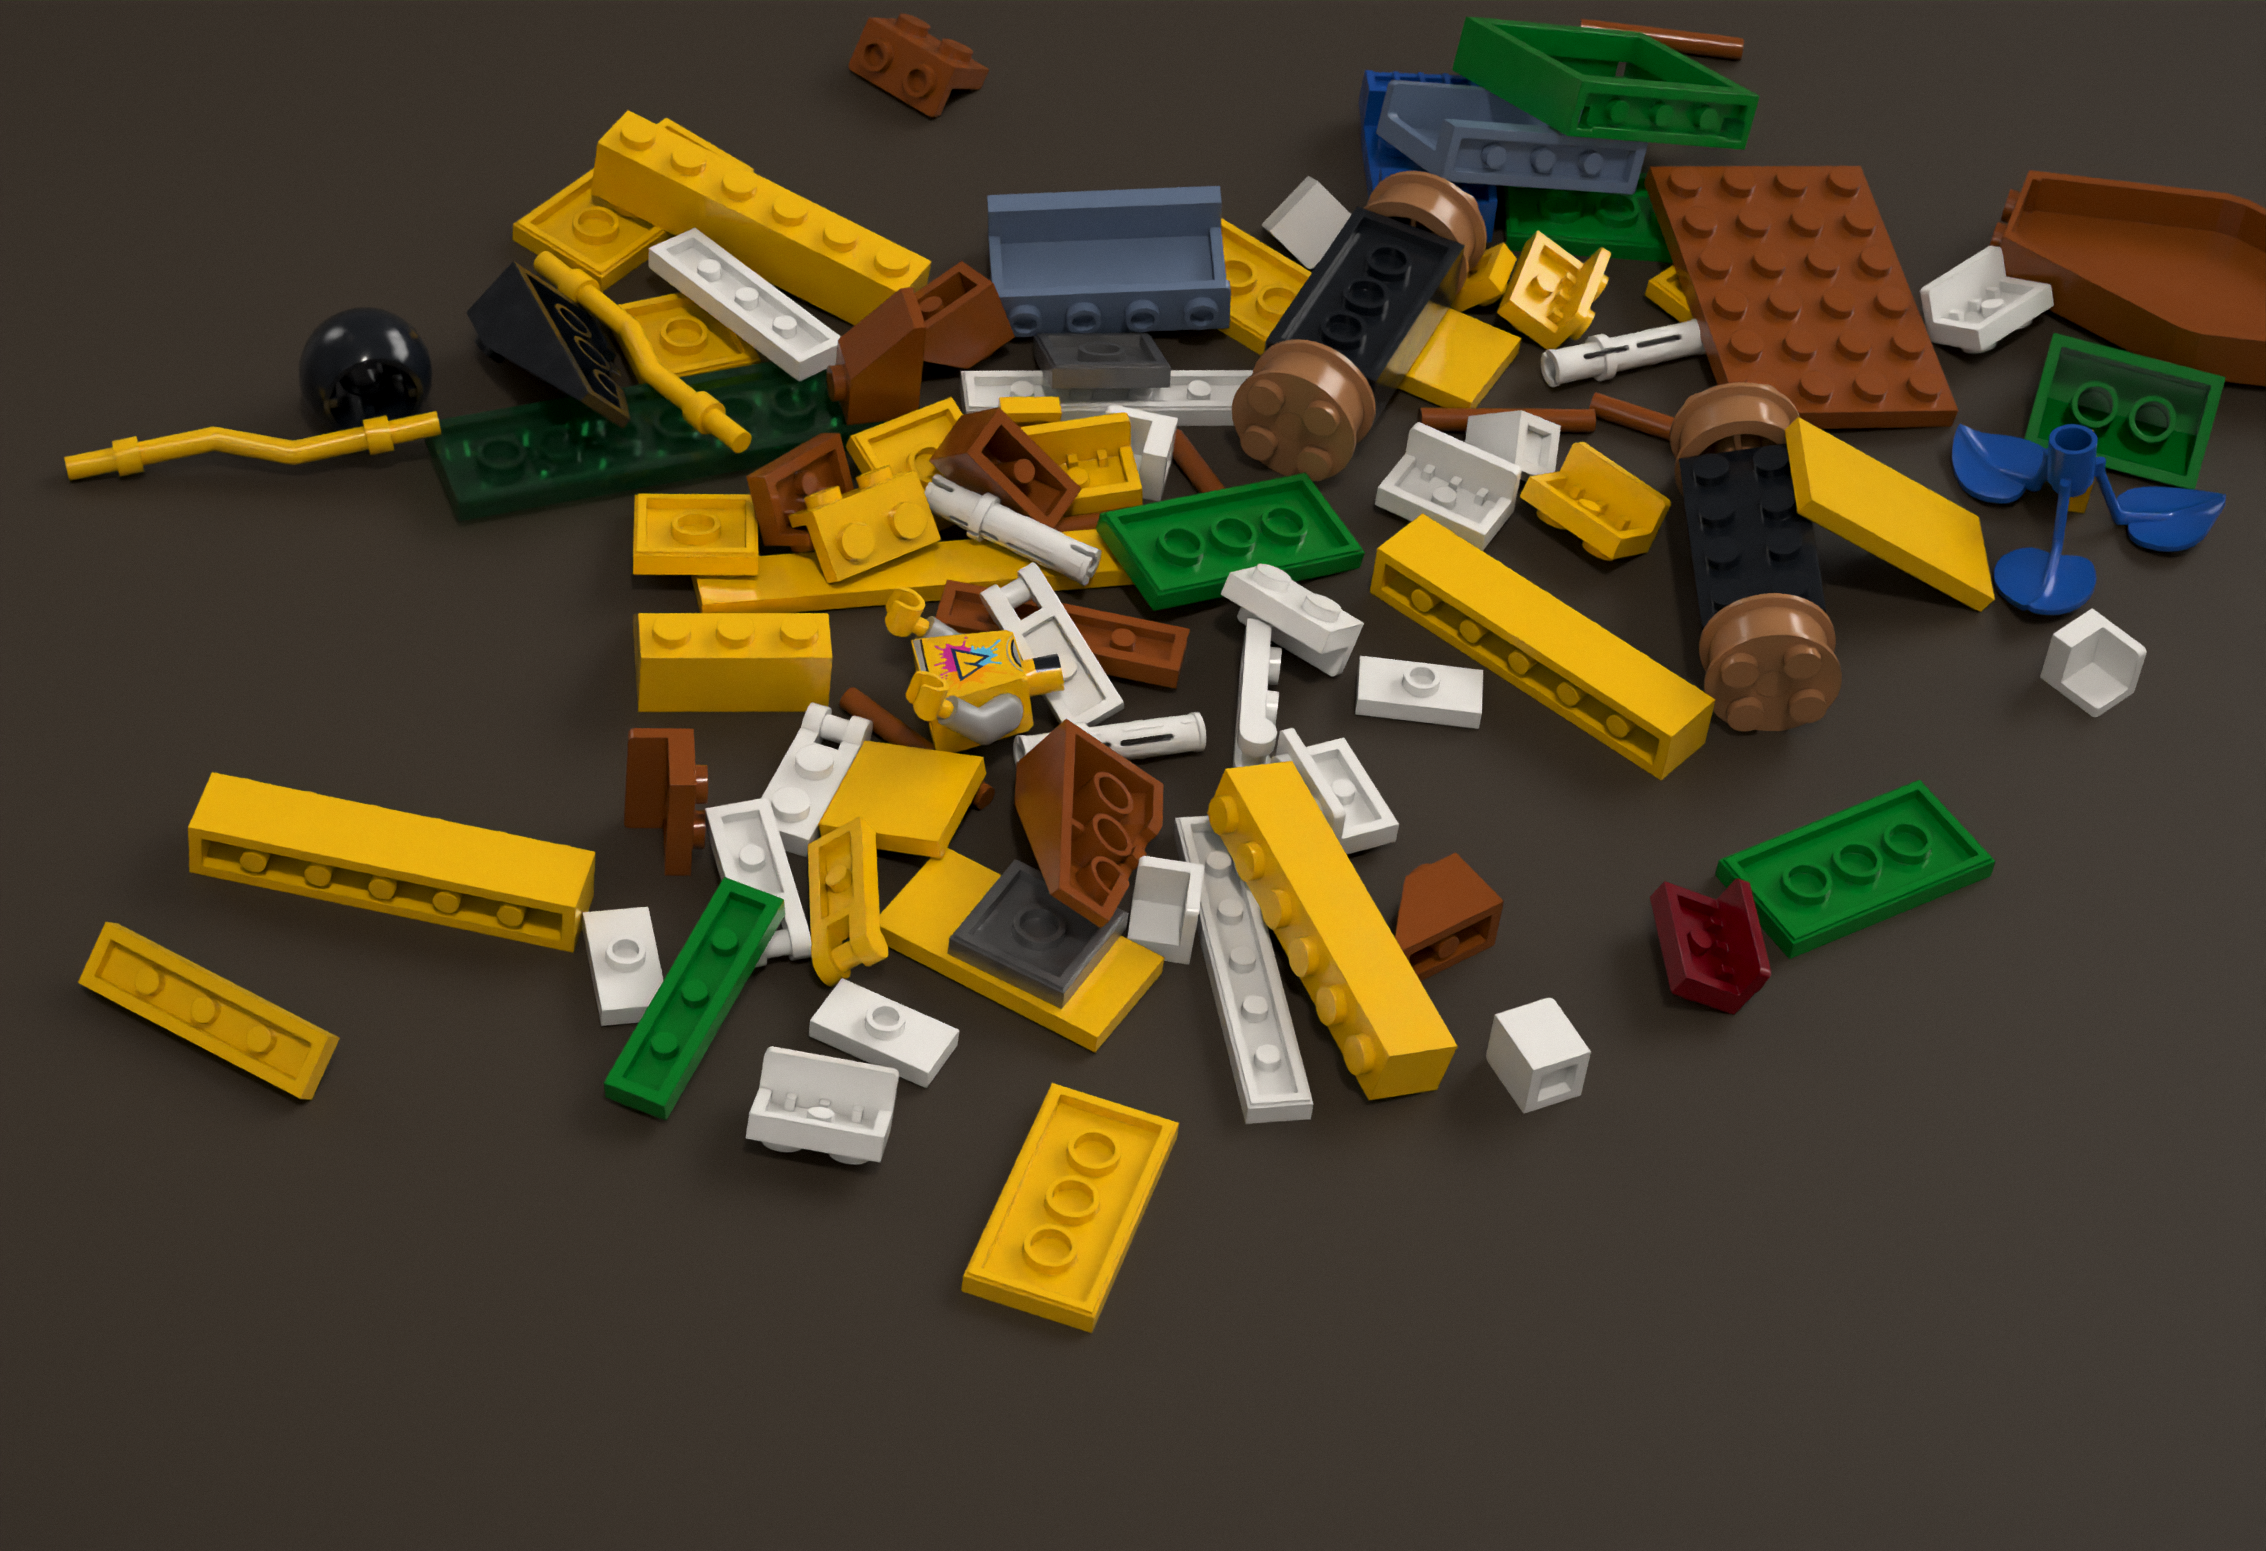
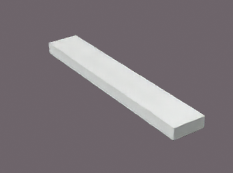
M1171 370L1170 388L1052 389L1042 371H961L959 390L963 415L997 408L999 397H1059L1062 411L1061 421L1105 415L1109 405H1117L1178 418L1177 426H1234L1232 419L1233 398L1241 384L1252 375L1253 370Z
M1209 816L1175 818L1173 835L1180 861L1204 865L1196 928L1245 1124L1311 1119L1313 1100L1269 931L1263 919L1261 908L1246 882L1239 877L1235 862L1221 837L1213 831L1210 825Z

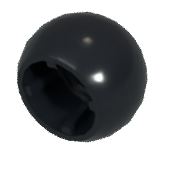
M371 307L352 308L331 316L312 332L299 360V386L303 399L315 418L331 431L337 432L363 426L362 420L387 415L388 421L419 415L425 406L432 387V363L428 348L415 328L405 320L384 309Z

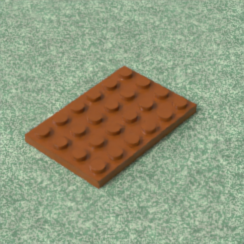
M1861 166L1649 167L1644 184L1693 319L1695 318L1698 322L1701 341L1717 385L1736 382L1771 385L1794 404L1801 419L1820 429L1952 427L1958 413V408Z

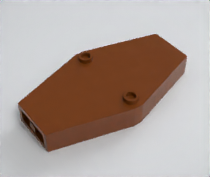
M2029 170L2021 191L2010 189L2001 216V221L2005 223L1997 222L1990 242L1991 246L2002 248L2006 277L2051 284L2054 306L2049 308V310L2131 353L2226 377L2225 382L2266 386V208L2249 199L2223 192Z

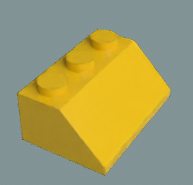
M828 613L633 614L638 712H806L812 702L827 707L829 705L832 647Z

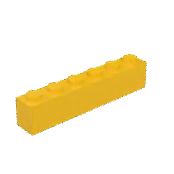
M629 110L597 142L591 188L592 194L675 236L693 228L698 229L767 282L853 325L858 324L900 288L913 287L915 293L927 285L931 267L930 260Z
M1425 514L1419 515L1377 548L1370 586L1371 594L1659 780H1663L1705 744L1716 699Z
M1293 761L1225 769L1215 795L1209 803L1207 814L1213 831L1221 837L1235 862L1239 877L1246 882L1259 904L1266 925L1274 931L1287 954L1293 973L1301 979L1316 1006L1320 1021L1328 1027L1340 1048L1347 1069L1351 1074L1355 1075L1368 1100L1437 1090L1458 1046Z
M215 772L211 773L188 826L190 873L573 953L582 930L583 912L589 911L594 897L596 855L594 851Z

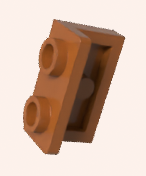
M900 13L897 19L869 17L849 62V69L929 117H939L952 89L981 90L989 71L988 68L971 59L974 52L969 47L947 38H943L940 41L928 34L930 26L926 22L905 13Z
M820 433L746 476L764 546H790L791 551L795 553L815 550L807 526L792 528L788 518L789 515L807 508L804 497L833 486H839L841 494L854 490L840 433Z
M632 728L628 731L624 825L627 828H663L665 876H691L692 849L705 848V810H695V804H707L708 765L695 764L694 729Z

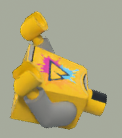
M896 587L885 606L887 612L885 624L888 631L895 636L907 637L911 633L916 635V638L911 640L916 672L912 677L905 696L913 704V709L917 716L927 721L935 750L957 753L980 745H990L997 740L1027 732L1034 725L1030 697L1064 690V680L1058 654L1022 660L1013 632L1001 630L970 634L959 633L933 616L927 619L920 617L926 605L922 596L910 588Z

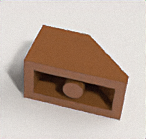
M963 261L915 292L926 324L923 361L969 369L978 362L989 358L995 350L1015 337L994 283Z
M913 287L900 288L837 341L836 365H829L827 367V389L830 400L832 402H840L847 425L890 421L919 409L926 324Z
M999 407L961 415L929 460L948 480L982 496L989 492L1001 499L1000 504L1053 529L1082 489Z
M1456 852L1432 864H1422L1405 876L1394 937L1420 982L1495 945L1504 901Z

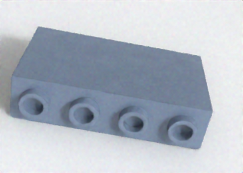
M1391 80L1388 83L1376 131L1377 135L1426 171L1450 182L1635 194L1648 142L1566 136L1480 86Z
M1220 186L987 195L991 282L995 285L1014 336L1030 337L1037 336L1038 333H1125L1229 328L1231 289L1230 282L1226 279L1222 242Z

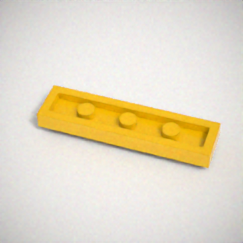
M105 922L78 981L84 987L300 1099L312 1100L340 1039L118 923Z

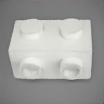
M1991 245L1928 283L1920 291L1925 326L1931 342L1960 347L1962 351L1971 354L1983 353L1993 349L1997 341L2015 330L2029 326L2033 318L2054 306L2051 284L2006 277L2002 248Z
M1417 422L1409 431L1405 455L1378 486L1375 505L1410 521H1413L1423 513L1483 551L1514 512L1522 470L1511 462Z
M1258 564L1255 567L1230 572L1221 592V595L1241 606L1237 616L1241 623L1246 625L1247 618L1264 620L1272 625L1271 641L1330 676H1337L1343 673L1364 625L1362 621L1341 610V607L1335 601L1325 596L1314 594L1292 581L1291 577L1284 571L1267 564Z
M1294 728L1280 731L1276 756L1271 758L1270 763L1293 761L1346 854L1396 842L1399 823L1344 737L1305 747Z
M773 1046L768 1047L763 1059L759 1090L749 1113L746 1139L762 1141L763 1145L767 1148L779 1152H796L800 1149L829 1153L830 1157L834 1160L846 1164H863L867 1161L881 1162L891 1131L899 1072L895 1068Z

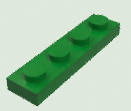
M723 878L603 1084L606 1098L665 1121L668 1119L785 916L784 899L732 879Z

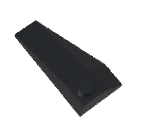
M513 261L466 312L478 333L474 339L475 343L493 361L502 363L507 359L525 372L623 429L631 418L625 392L616 383L621 377L620 369L611 362L616 357L615 347L600 321L578 303Z

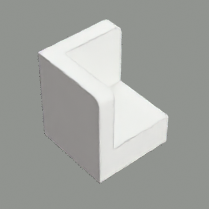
M1308 176L1261 226L1275 237L1306 268L1312 269L1320 262L1352 214L1317 180Z
M1109 405L1105 415L1125 412L1129 416L1131 423V447L1143 489V498L1161 501L1172 464L1178 418Z
M1523 410L1468 416L1465 442L1519 466L1522 470L1520 479L1527 482L1529 476L1555 472L1561 426Z
M2092 608L2052 635L2040 678L2089 715L2098 717L2134 693L2147 651L2143 645Z
M1149 856L1140 857L1131 902L1127 939L1165 957L1164 961L1189 965L1199 915L1204 865Z
M1545 998L1495 1014L1486 1052L1488 1063L1523 1114L1581 1096L1591 1055L1590 1049L1557 1002L1552 998Z

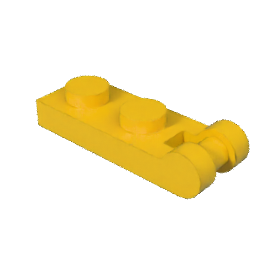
M861 816L807 844L812 943L811 958L817 975L824 984L830 987L838 984L841 978L845 980L849 978L851 974L850 969L860 964L870 967L887 958L889 953L886 940L880 931L876 831ZM850 938L849 941L842 944L843 940Z

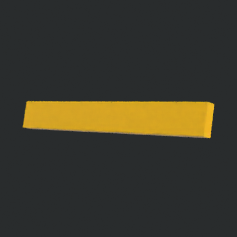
M1096 529L1062 532L1068 537L1102 551L1097 570L1086 586L1036 563L1054 591L1134 585ZM974 539L934 542L833 583H827L816 552L758 556V575H691L700 613H795L886 605L892 591L898 586L916 591L925 602L940 601L947 579L987 588L997 584L1002 588L1019 578L1017 571L1033 561L986 539L981 542Z

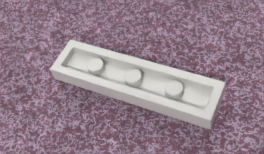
M693 228L649 248V268L797 381L800 382L827 369L829 365H836L837 341L841 336L698 229Z

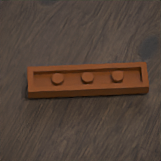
M947 579L935 618L955 631L964 634L1001 631L989 615L979 595L987 587ZM1032 599L1014 609L1020 620L1039 610ZM1062 603L1107 675L1177 688L1188 646L1190 629Z

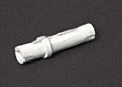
M1694 318L1691 321L1646 329L1612 338L1605 334H1598L1588 337L1584 344L1556 350H1546L1541 356V371L1546 383L1551 387L1591 377L1600 382L1612 379L1618 371L1654 365L1692 355L1699 356L1706 352L1701 341L1698 322Z
M939 474L933 476L932 482L928 483L924 491L932 514L967 530L969 538L978 542L986 539L997 543L1020 556L1059 572L1083 586L1089 583V579L1093 577L1102 555L1100 549L1079 542L1060 531L1000 504L1001 499L989 492L982 496L957 485L955 482Z
M1199 712L1088 727L1085 722L1074 723L1127 760L1145 759L1190 751L1202 752L1206 747V729ZM1049 733L1015 736L1013 743L1015 765ZM1162 735L1160 739L1120 744L1122 740Z

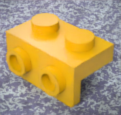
M1537 231L1523 247L1497 314L1506 319L1516 330L1525 333L1547 350H1556L1568 337L1574 341L1583 335L1594 319L1595 312L1590 307L1608 283L1609 277L1604 274L1611 253L1604 247H1600L1583 264L1540 231Z
M1122 412L1020 427L1082 488L1062 517L1143 505V489L1131 447V423L1127 413Z
M1577 442L1572 445L1560 471L1529 476L1519 496L1537 509L1536 515L1543 522L1558 529L1569 530L1583 540L1582 546L1587 552L1606 561L1647 553L1671 506V502L1667 497L1585 442Z
M890 465L871 470L855 477L859 488L841 494L839 486L818 491L804 497L806 509L788 516L792 528L807 526L827 583L841 581L941 540L916 470L894 475Z

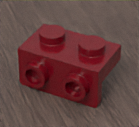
M1736 878L1717 899L1666 881L1650 896L1671 993L1681 996L1688 1001H1696L1735 1015L1755 993L1763 988L1771 976V968L1750 883Z

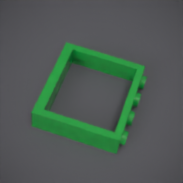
M1466 16L1452 71L1566 136L1745 150L1760 98L1754 92L1646 34L1633 31ZM1619 62H1627L1623 76H1615Z

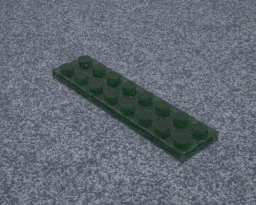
M770 361L679 377L695 391H705L724 405L726 415L751 434L752 440L750 445L741 453H735L711 433L702 434L684 421L682 411L647 383L621 388L625 392L631 418L623 429L570 397L439 419L442 435L425 438V442L458 521L761 467L820 433H840L844 451H848L845 446L851 435L887 421L847 425L840 402H832L830 400L827 389V369L799 382L774 362Z

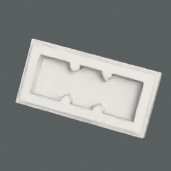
M1360 656L1357 670L1355 714L1479 729L1482 715L1483 670Z
M638 907L583 912L582 931L601 1026L639 1023L663 982L649 908Z
M841 978L811 1018L809 1036L873 1065L895 1068L898 1070L900 1077L927 1088L957 1047L959 1029Z

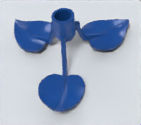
M1962 424L1958 425L1953 440V472L1958 484L1970 496L1986 502L2011 503L2018 500L2026 489L2033 492L2039 491L2047 480L2058 494L2050 553L2030 547L2016 549L2003 555L1998 560L1994 569V586L2006 601L2021 610L2028 609L2033 613L2041 615H2061L2076 610L2091 598L2095 590L2096 571L2093 563L2081 556L2061 555L2069 498L2084 494L2088 487L2093 484L2095 477L2113 522L2117 525H2128V536L2131 541L2139 546L2156 551L2173 552L2186 550L2202 541L2225 507L2226 494L2194 489L2146 486L2127 490L2116 499L2105 472L2106 459L2101 456L2096 457L2098 441L2096 434L2091 429L2077 424H2067L2055 428L2049 435V445L2046 449L2026 439L1983 433Z

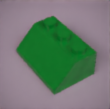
M2053 333L2024 439L2039 444L2046 449L2049 445V435L2055 428L2067 424L2082 425L2094 430L2098 439L2096 457L2101 456L2106 459V469L2179 488L2195 490L2226 377Z

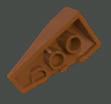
M1065 719L1017 762L1014 804L1050 895L1102 928L1110 921L1130 885L1128 879L1133 870L1138 867L1139 858L1146 856L1145 848L1158 835L1163 826L1164 784L1068 719Z

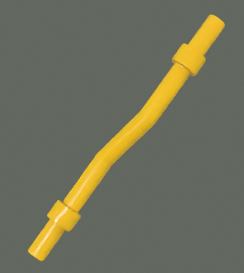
M544 251L536 257L533 263L535 271L556 286L558 291L578 303L621 337L642 380L682 411L684 421L702 434L711 433L735 453H741L748 448L752 440L751 434L727 416L724 405L705 391H695L663 366L640 322L600 291L599 283L579 268L571 269L549 251Z
M437 411L390 421H388L387 415L362 420L363 426L298 440H287L215 426L138 442L137 436L112 441L113 447L67 456L64 459L69 481L116 471L119 472L120 477L145 472V465L212 451L289 465H298L369 450L371 456L394 451V444L442 434Z

